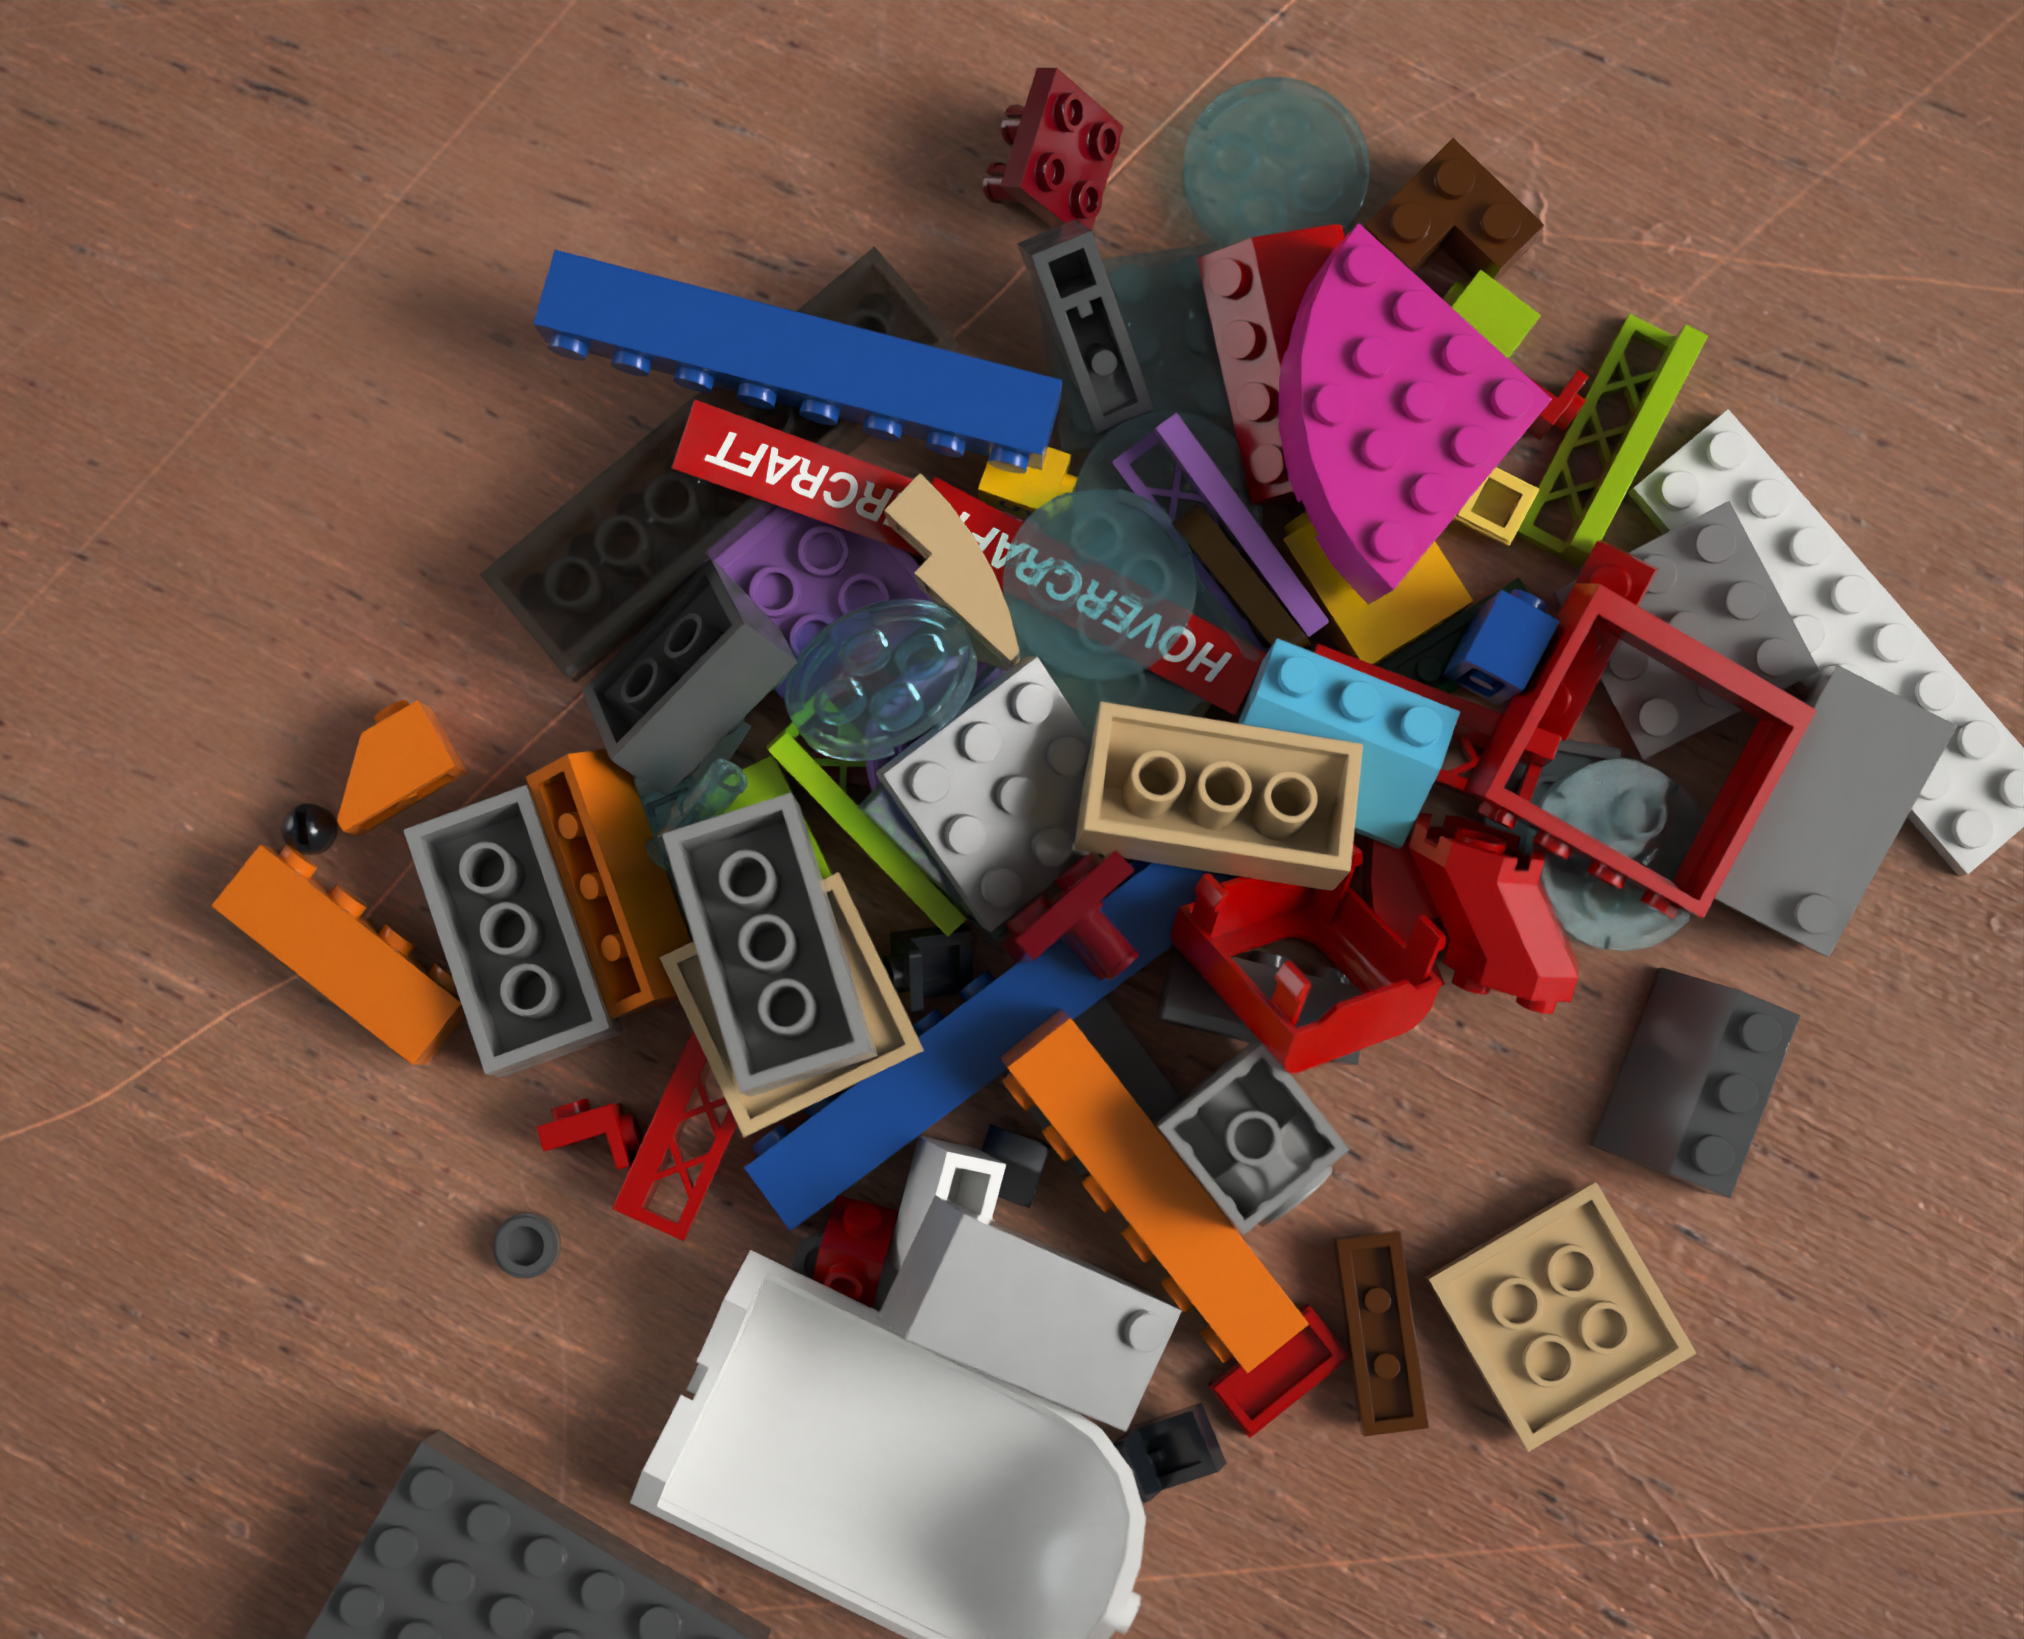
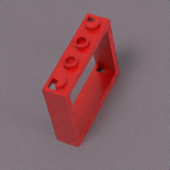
M1575 583L1556 617L1560 622L1524 691L1512 698L1463 791L1482 801L1477 812L1509 829H1513L1516 822L1519 821L1537 831L1532 842L1542 849L1565 860L1568 859L1572 851L1589 860L1591 863L1586 872L1596 879L1619 890H1622L1625 882L1643 890L1644 894L1640 902L1652 910L1671 919H1674L1678 910L1704 918L1817 710L1601 584ZM1592 624L1759 719L1672 881L1504 788Z

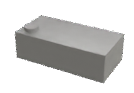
M1839 665L1822 668L1804 703L1817 711L1714 898L1715 901L1828 958L1957 728V725Z
M521 786L403 830L486 1075L504 1078L623 1034L618 1017L610 1019L528 786Z
M792 793L663 833L662 837L740 1093L752 1097L878 1056L801 808Z
M935 1195L879 1312L878 1318L904 1340L1113 1427L1127 1431L1182 1310L1142 1286Z

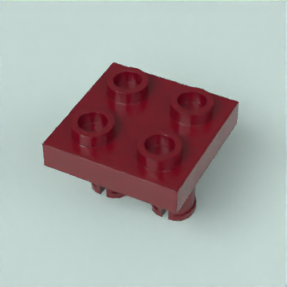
M1037 68L1025 106L1010 105L1004 113L1008 118L1020 120H1002L1001 133L1006 143L1012 146L1007 164L1002 162L991 163L986 171L991 176H1001L1002 178H984L983 191L989 202L994 204L1004 202L1022 203L1052 228L1076 219L1092 231L1096 216L1102 206L1103 193L1114 158L1119 150L1124 126L1058 68Z
M1117 850L1098 857L1093 851L1085 857L1082 855L1054 880L1061 889L1060 892L1049 901L1043 895L1037 900L1033 899L1005 924L1013 934L1001 943V946L1017 964L1034 961L1050 945L1061 938L1098 981H1102L1106 977L1108 980L1113 979L1128 967L1139 954L1101 912L1100 908L1104 905L1101 900L1131 874L1134 869Z

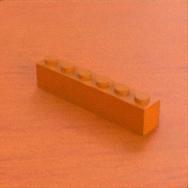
M1062 1009L1000 1057L1011 1072L1001 1080L1025 1112L1035 1104L1043 1112L1051 1124L1041 1131L1065 1163L1076 1155L1091 1175L1081 1182L1105 1214L1114 1206L1120 1210L1131 1224L1121 1232L1123 1237L1145 1264L1156 1256L1170 1275L1161 1281L1160 1284L1184 1314L1195 1306L1209 1325L1199 1333L1223 1364L1234 1356L1244 1370L1249 1373L1309 1325L1095 1048Z

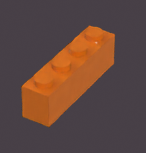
M606 749L567 754L526 776L610 1019L662 1006L678 999L660 957L691 943L631 773L611 761Z
M259 845L211 906L411 1065H428L466 1017L451 971L437 962L431 969L411 954L417 945L392 925L386 923L380 930L362 916L363 912L367 909V905L346 888L336 884L332 890H329L312 876L318 867L302 853H299L289 845H286L282 851Z

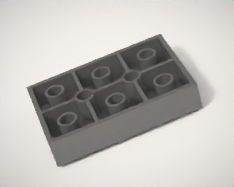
M438 1430L420 1443L305 1639H768L772 1629L488 1458Z

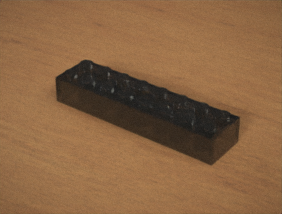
M875 246L796 311L958 353L957 340ZM713 386L710 393H697L484 570L480 576L557 667L576 683L646 625L710 558L715 560L778 507L769 502L672 468L694 400L849 455L871 436L862 430L863 424L838 418L836 425L817 423L799 414L800 408L775 402L773 409L759 408L737 399L736 391Z

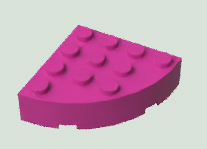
M1358 223L1333 249L1312 279L1296 312V320L1292 327L1289 346L1284 352L1279 375V432L1290 484L1298 503L1303 501L1310 522L1319 534L1315 539L1336 571L1369 605L1398 586L1550 403L1552 398Z

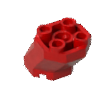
M1419 813L1409 849L1450 938L1443 964L1454 970L1452 984L1475 994L1487 995L1493 989L1517 996L1515 1001L1518 1005L1542 1014H1553L1557 1002H1571L1578 981L1579 964L1540 879L1546 850L1533 843L1530 855L1517 849L1521 837L1511 831L1452 815H1446L1443 827L1429 826L1433 814Z

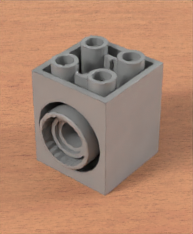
M1249 1043L1152 1121L1232 1226L1243 1235L1257 1224L1260 1227H1264L1273 1223L1300 1204L1328 1179L1332 1173L1331 1165L1350 1150L1293 1077L1280 1065L1262 1043Z

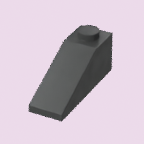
M1075 219L1017 243L1039 305L1093 431L1099 433L1154 410L1092 231Z

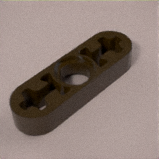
M1197 503L1171 523L1172 528L1269 649L1277 638L1308 651L1313 648L1301 629L1214 521Z

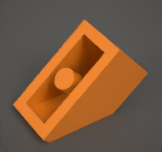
M401 700L385 707L374 716L373 719L376 724L361 733L337 817V822L343 832L361 837L469 773L433 710L418 700L409 704L408 700Z

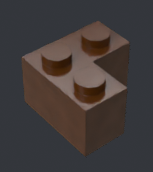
M1452 138L1364 225V228L1415 275L1443 249L1473 279L1482 270L1497 281L1529 250L1544 224L1462 145Z

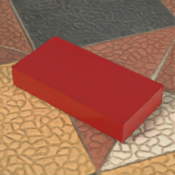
M1308 1303L1299 1312L1309 1325L1249 1373L1244 1370L1238 1361H1235L1208 1383L1210 1389L1249 1439L1350 1358V1355Z

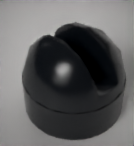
M305 803L295 806L285 815L281 832L285 843L299 853L318 855L327 851L333 845L337 836V824L335 818L327 809L315 804ZM304 813H307L309 844H301L300 816Z

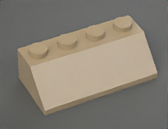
M1100 702L1082 786L1074 850L1089 853L1093 851L1095 854L1102 855L1117 850L1123 858L1333 891L1347 876L1351 868L1363 744Z

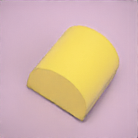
M1496 467L1453 519L1509 547L1539 488Z

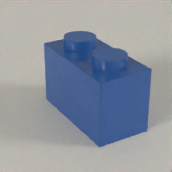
M1513 589L1510 594L1500 590L1476 610L1442 676L1498 706L1524 691L1560 621L1545 613L1548 609L1547 604L1536 596L1519 589Z

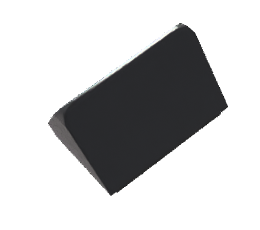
M990 1124L981 1151L1006 1164L998 1197L1030 1209L1051 1145Z

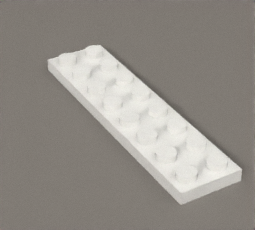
M1729 409L1628 492V495L1663 535L1730 501L1820 670L1793 684L1805 699L1822 668L1839 665L1957 725L1907 817L1958 876L1968 875L2024 827V748Z

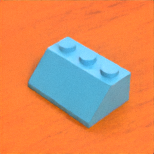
M1277 638L1262 660L1238 724L1363 744L1354 832L1399 850L1403 846L1441 769L1460 711Z

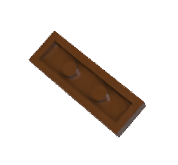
M1391 1230L1333 1238L1360 1433L1365 1437L1429 1428L1401 1231Z

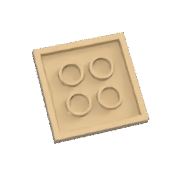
M839 872L823 879L875 1045L878 1055L876 1057L752 1097L740 1093L695 942L693 941L660 957L743 1137L924 1051Z
M1595 1181L1587 1182L1425 1277L1522 1447L1528 1452L1697 1354Z

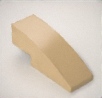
M919 473L884 510L888 525L926 559L914 573L917 586L1004 666L1011 669L1020 662V653L1011 615L997 578L975 537L950 503Z

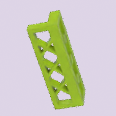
M1632 314L1626 317L1584 396L1586 399L1585 404L1571 421L1537 486L1539 491L1516 536L1577 568L1586 563L1596 541L1602 540L1708 335L1685 324L1673 336ZM1632 336L1664 352L1655 371L1631 377L1623 352ZM1616 368L1620 381L1607 385ZM1648 383L1639 399L1635 387ZM1623 391L1631 416L1626 425L1603 431L1595 406L1600 397ZM1588 422L1591 435L1578 439ZM1619 437L1610 454L1607 440ZM1595 444L1603 470L1598 479L1575 486L1567 459L1571 451ZM1559 476L1563 489L1550 493ZM1591 491L1582 508L1578 495ZM1566 498L1574 525L1566 540L1563 541L1533 524L1543 505Z
M820 694L766 746L767 750L949 937L966 920L962 913L968 906L960 895L950 902L934 886L935 859L928 848L927 850L899 849L890 840L891 823L883 814L881 830L864 813L882 812L878 804H856L846 794L847 766L866 767L867 741L823 694ZM822 713L839 730V758H811L794 738ZM847 740L865 759H847ZM820 766H839L838 785ZM909 858H926V876Z

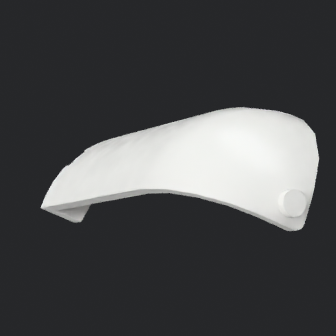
M750 1250L722 1302L708 1338L696 1361L699 1363L686 1389L695 1394V1396L691 1400L680 1395L665 1428L642 1470L630 1503L907 1639H1110L1115 1631L1125 1635L1134 1620L1141 1601V1596L1132 1592L1141 1566L1146 1516L1133 1472L1103 1430L1073 1409L904 1340L878 1318V1311Z

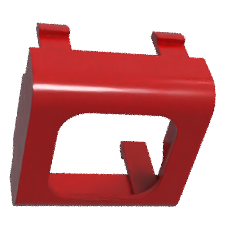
M1354 843L1350 872L1333 891L1247 877H1238L1219 884L1210 873L1205 874L1195 886L1196 901L1178 907L1171 930L1170 940L1280 1065L1291 1074L1308 1070L1408 1032L1418 1025L1429 1013L1442 984V981L1431 969L1438 951L1445 947L1446 936L1424 914L1418 916L1407 945L1349 886L1356 866L1361 865L1363 861L1362 851ZM1284 938L1303 939L1319 947L1363 994L1334 1004L1316 1022L1295 1029L1311 982L1291 961L1284 962L1275 975L1274 979L1277 981V986L1270 1001L1230 956Z

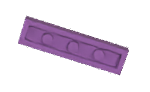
M1177 412L1111 462L1241 640L1265 653H1268L1270 650L1267 646L1264 648L1250 630L1249 623L1243 616L1239 615L1224 592L1172 528L1171 523L1175 520L1178 499L1200 502L1206 506L1212 514L1214 523L1218 528L1220 525L1235 549L1242 555L1247 564L1306 637H1310L1329 622ZM1158 443H1160L1175 464L1171 490L1146 487L1130 466L1131 463ZM1181 475L1184 476L1196 494L1179 491ZM1153 496L1170 498L1167 515Z

